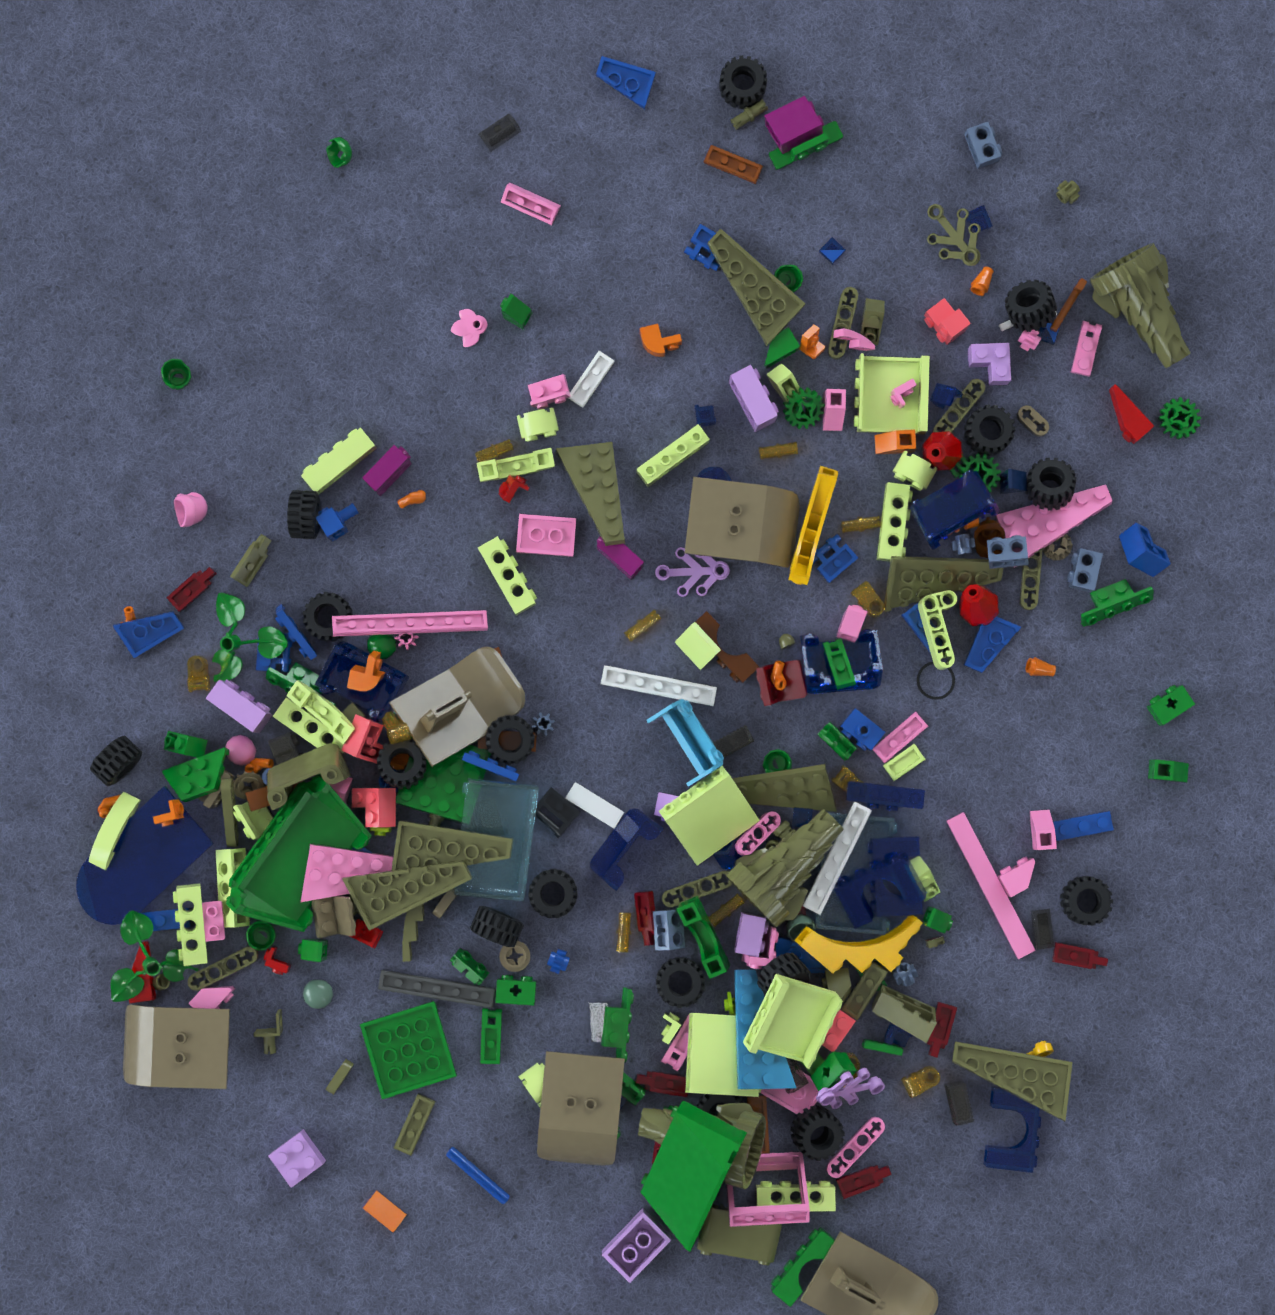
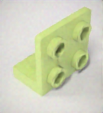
M248 802L233 806L235 810L233 814L237 821H242L245 826L243 831L249 839L258 840L273 819L269 809L264 807L250 811Z

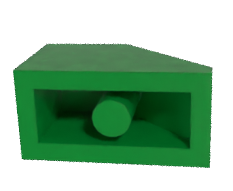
M789 327L783 329L770 343L764 364L766 369L799 351L800 345Z
M928 906L922 920V925L945 934L946 930H950L953 920H951V915Z
M303 939L302 943H299L298 954H301L302 960L323 962L327 959L328 940Z

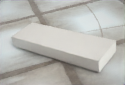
M598 351L571 390V397L568 399L583 408L615 361L601 351Z
M576 782L565 798L612 828L616 827L624 814L623 811Z

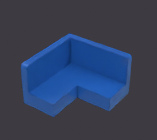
M1135 523L1119 535L1129 565L1154 577L1171 564L1166 550L1153 543L1149 530L1144 526Z

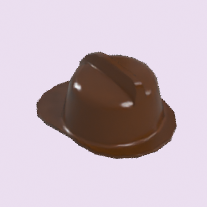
M990 517L982 521L974 532L976 552L980 557L988 558L987 540L995 537L1006 538L1004 528L997 521L991 520ZM995 550L993 553L1001 554L1003 551Z

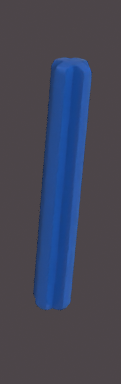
M454 1147L449 1149L446 1156L503 1205L509 1200L510 1196L457 1149Z

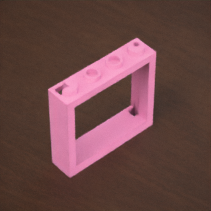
M802 1152L761 1154L756 1171L797 1169L801 1204L734 1207L733 1186L726 1184L730 1227L807 1223L810 1221Z

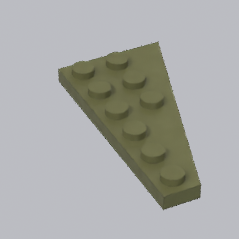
M891 556L884 611H891L892 608L899 606H909L910 603L918 602L930 594L946 590L953 592L959 590L961 592L969 585H986L1001 581L1003 568L990 569L989 559Z
M825 764L732 778L749 804L811 810L825 809L826 811L837 812Z
M400 820L398 822L392 870L463 860L466 866L509 859L512 854L514 838Z

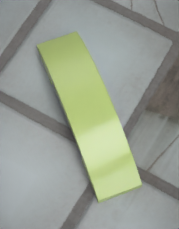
M552 448L505 459H493L477 463L480 482L508 478L509 474L515 477L516 475L535 473L555 467Z
M297 680L286 695L300 708L304 707L330 729L329 733L342 744H345L354 732L355 727L338 708L301 681Z
M126 792L119 796L99 830L89 857L90 863L107 870L115 854L113 850L129 818H133L140 804V799Z

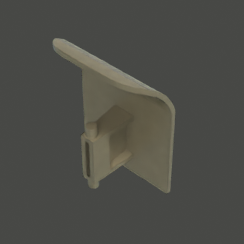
M693 477L684 554L790 567L795 552L800 508L797 494L789 490L767 485Z
M481 647L450 669L390 701L389 704L433 767L486 736L488 727L498 717L517 715L524 707L525 692L501 655L491 647Z
M128 1005L125 1013L124 1081L128 1084L146 1087L227 1089L230 1009Z
M546 1051L537 1143L538 1157L549 1161L601 1166L614 1163L624 1058Z
M841 1231L800 1299L802 1302L826 1315H934L938 1307L936 1290L927 1281L894 1260Z

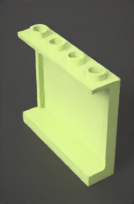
M863 353L860 354L859 359H856L855 370L859 371V378H855V389H858V397L854 399V408H858L857 415H854V427H857V432L886 433L895 430L915 429V434L927 433L930 356L902 358L864 356ZM914 379L917 384L913 389L914 392L907 397L901 395L906 405L899 409L898 405L895 406L891 401V392L898 386Z
M723 766L714 770L707 777L698 781L693 787L659 810V813L697 866L760 821Z
M776 974L743 1043L751 1053L756 1054L758 1050L803 1062L806 1068L810 1069L812 1063L816 1060L821 1045L825 1041L828 1030L833 1025L837 1012L841 1009L843 1000L835 991Z
M689 1013L685 1093L759 1097L762 1089L737 1088L736 1016Z

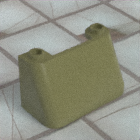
M329 743L269 769L267 773V798L271 809L275 810L287 802L290 792L294 790L293 784L320 773L323 780L328 784H336L352 776L339 746Z
M713 1203L698 1236L697 1249L701 1250V1254L712 1255V1253L751 1259L758 1261L762 1265H770V1263L774 1262L782 1224L730 1227L728 1207L720 1204L719 1208V1205Z

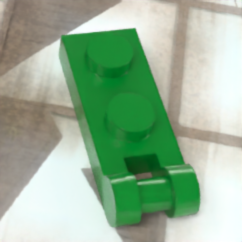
M838 638L830 643L828 641L823 642V649L837 690L856 685L842 639Z
M482 1009L480 1064H500L502 1009ZM488 1018H496L495 1024H488Z

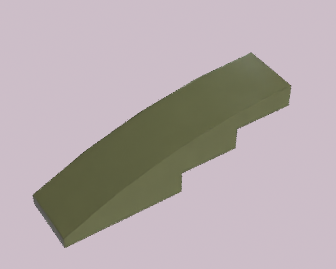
M424 903L406 913L402 940L403 962L412 960L411 941L419 940L417 921L425 920Z

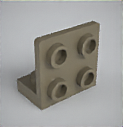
M334 896L311 900L317 938L335 934L355 936L356 923L353 919V903L350 897Z

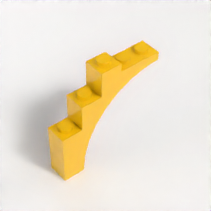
M823 466L819 467L790 566L788 580L799 585L808 584L818 541L838 477V471Z
M910 914L900 925L888 933L861 942L833 940L818 934L806 926L794 941L833 974L842 967L845 959L861 973L872 965L874 959L892 972L893 969L900 965L903 959L898 952L907 946L908 940L920 930L923 922Z

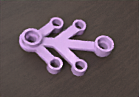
M680 547L676 550L675 555L691 568L669 569L666 565H660L655 571L657 579L665 581L669 577L691 576L684 585L679 586L677 589V594L680 597H686L691 587L702 575H710V577L703 585H699L696 588V593L699 596H705L716 580L727 578L730 569L724 561L716 562L712 557L696 555L697 558H702L710 566L701 567L688 554L679 557L677 554L679 550L685 552V549ZM718 567L723 568L724 572L722 574L716 572ZM660 570H665L667 572L666 576H660ZM700 587L705 588L706 592L704 594L698 592ZM680 588H685L686 594L681 595L679 593Z
M867 1068L860 1069L857 1072L858 1077L855 1079L851 1072L847 1071L840 1076L841 1081L833 1087L819 1090L816 1100L822 1106L830 1104L832 1109H837L842 1105L839 1096L843 1097L849 1105H854L859 1100L855 1092L869 1089L872 1094H878L884 1090L885 1085L877 1076L870 1078L867 1083L859 1084L870 1077Z

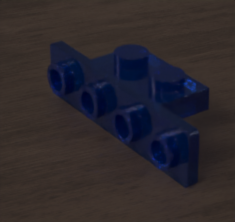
M849 781L847 784L846 800L863 802L870 809H879V806H884L888 811H898V808L903 807L923 809L925 790L853 781Z

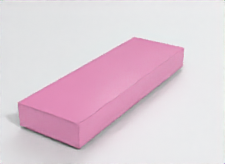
M914 712L874 746L872 750L883 763H886L926 729L928 725L917 712Z

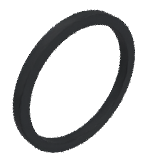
M929 662L925 664L917 674L918 689L925 697L929 699H943L952 692L955 686L954 673L950 667L947 668L952 676V686L945 695L940 697L930 696L922 690L919 681L923 669L929 665L934 664L933 662Z

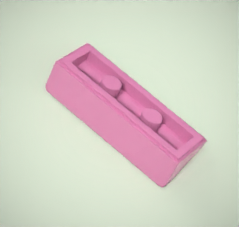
M512 183L507 184L501 199V203L550 225L553 224L561 207L559 204Z

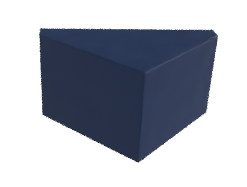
M1007 469L1000 475V494L1027 491V472Z

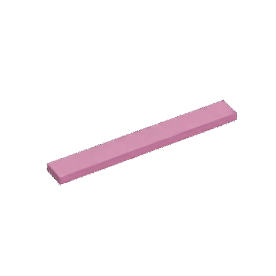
M486 610L332 616L333 637L488 630Z
M962 812L947 820L946 822L1017 959L1036 951L965 813Z

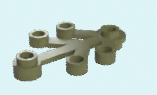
M939 204L931 205L927 211L928 216L931 219H937L950 237L932 233L927 237L928 243L931 245L938 243L957 245L962 252L943 248L939 251V257L943 260L949 258L962 259L963 263L967 266L976 265L981 258L980 251L976 248L977 236L981 231L980 225L973 223L969 226L970 239L969 245H967L964 241V232L969 211L965 208L957 211L958 223L956 231L943 215V207ZM938 208L940 211L939 215L937 216L933 213L934 209ZM961 211L966 212V216L964 218L960 217ZM974 225L978 228L976 233H973L971 230ZM933 235L936 236V242L934 243L930 241ZM944 250L948 252V256L946 258L942 256V252ZM970 253H973L975 256L973 260L968 258Z

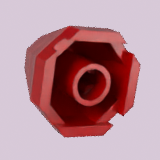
M950 431L933 432L922 444L923 459L931 463V468L936 467L937 471L953 469L962 458V441L956 438Z
M978 584L969 585L959 599L961 618L971 626H978L977 624L989 625L999 614L998 596L985 586Z

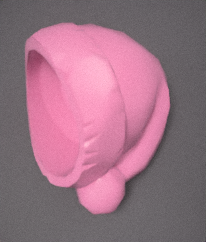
M196 492L189 494L180 493L174 499L175 512L180 527H190L202 521L207 514L206 500Z

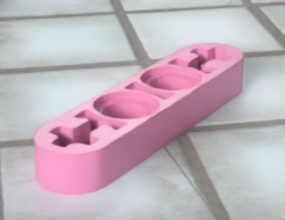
M870 1118L828 1162L826 1169L831 1177H841L883 1133L885 1124L881 1118ZM872 1122H880V1130L874 1129L871 1132L874 1136L871 1138L864 1130L867 1128L870 1131L873 1127ZM866 1135L868 1138L867 1143L859 1145L857 1143L858 1136ZM846 1149L854 1151L852 1159L844 1158L843 1153ZM840 1156L843 1162L847 1163V1165L844 1166L842 1163L839 1166L840 1172L837 1173L835 1171L832 1173L831 1165H838L840 1160H838L837 1158Z

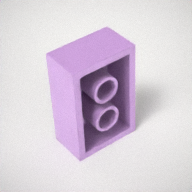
M749 365L730 375L729 384L751 426L757 432L775 423L779 411L776 404L770 402L768 398L770 394L767 387L761 385L759 381L761 377L756 368L753 369Z
M227 679L225 681L218 680L206 699L251 732L260 733L272 717V714L269 712L271 709L263 703L254 702L255 697L243 690L240 692L238 690L239 686L233 681Z
M642 1208L602 1250V1256L631 1283L671 1241V1235Z

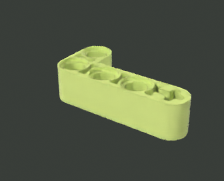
M951 590L927 595L918 603V610L935 667L939 670L951 667L955 661L942 611L950 609L957 603V596ZM943 596L950 598V605L943 602ZM926 600L932 603V609L925 607ZM930 619L937 621V628L930 625ZM936 637L942 639V646L936 645ZM941 659H947V662H941Z

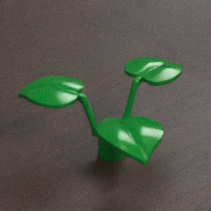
M222 592L218 593L216 601L217 617L222 625L226 627L233 626L226 633V636L221 639V650H218L213 656L212 662L221 665V672L214 675V682H218V680L225 681L226 679L232 680L240 674L243 663L241 658L234 656V650L239 649L243 644L259 643L258 650L260 654L268 659L280 656L288 647V641L283 632L272 626L261 628L258 632L259 639L241 641L237 635H232L238 625L237 621L242 620L245 616V605L236 596Z
M134 910L128 912L123 918L120 934L128 945H133L136 942L139 943L146 957L142 963L144 970L137 971L134 974L130 968H123L113 974L110 982L111 999L113 1002L129 1000L142 991L144 980L138 975L148 974L149 976H156L162 969L163 975L168 980L177 982L184 980L183 972L187 968L198 972V968L191 965L184 966L183 961H179L178 949L168 951L165 956L166 961L161 963L155 958L150 957L142 940H146L152 935L153 923L146 915Z

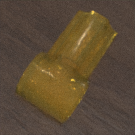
M392 711L385 713V716L382 718V724L387 731L391 745L411 739L407 723H403L397 714H394Z

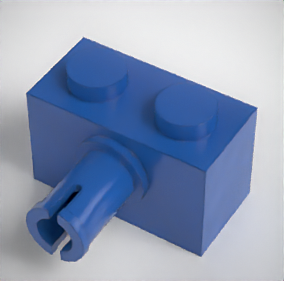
M351 503V505L339 512L335 511L332 507L330 509L326 507L319 511V515L315 518L326 536L333 542L349 532L344 525L345 521L359 514L355 505Z
M856 708L851 711L839 726L843 729L841 732L848 739L853 737L858 741L856 745L863 751L866 749L871 751L885 734V731Z

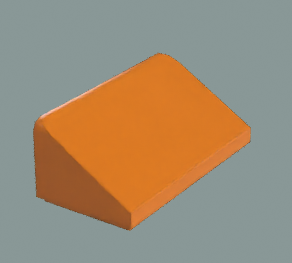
M377 1190L363 1207L365 1211L393 1233L407 1215Z

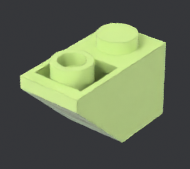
M919 855L903 865L908 877L924 902L940 893L931 870Z

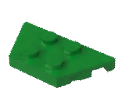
M224 747L165 769L162 773L181 801L189 802L219 791L221 776L225 769L223 762L225 755H229V749Z

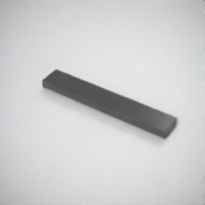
M381 970L378 986L379 990L493 1008L496 988Z

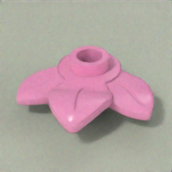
M464 309L459 311L461 319L453 324L451 332L455 335L463 336L464 347H471L479 341L480 334L486 331L488 324L483 316L476 315L470 309ZM479 321L480 326L476 328L475 323Z

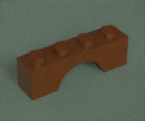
M706 611L695 622L720 648L717 642V631L720 625ZM721 649L716 655L718 658L716 662L723 669L725 667L728 668L731 672L729 676L736 683L739 681L743 683L756 671V668H759L747 653L730 655Z

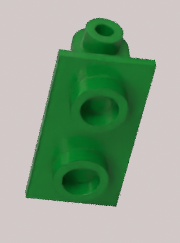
M831 722L817 734L844 761L857 749Z
M461 948L450 959L451 965L461 973L465 969L469 970L465 976L474 984L480 985L489 974L482 963L476 962L468 951Z
M623 1072L621 1095L636 1106L645 1095L646 1089Z

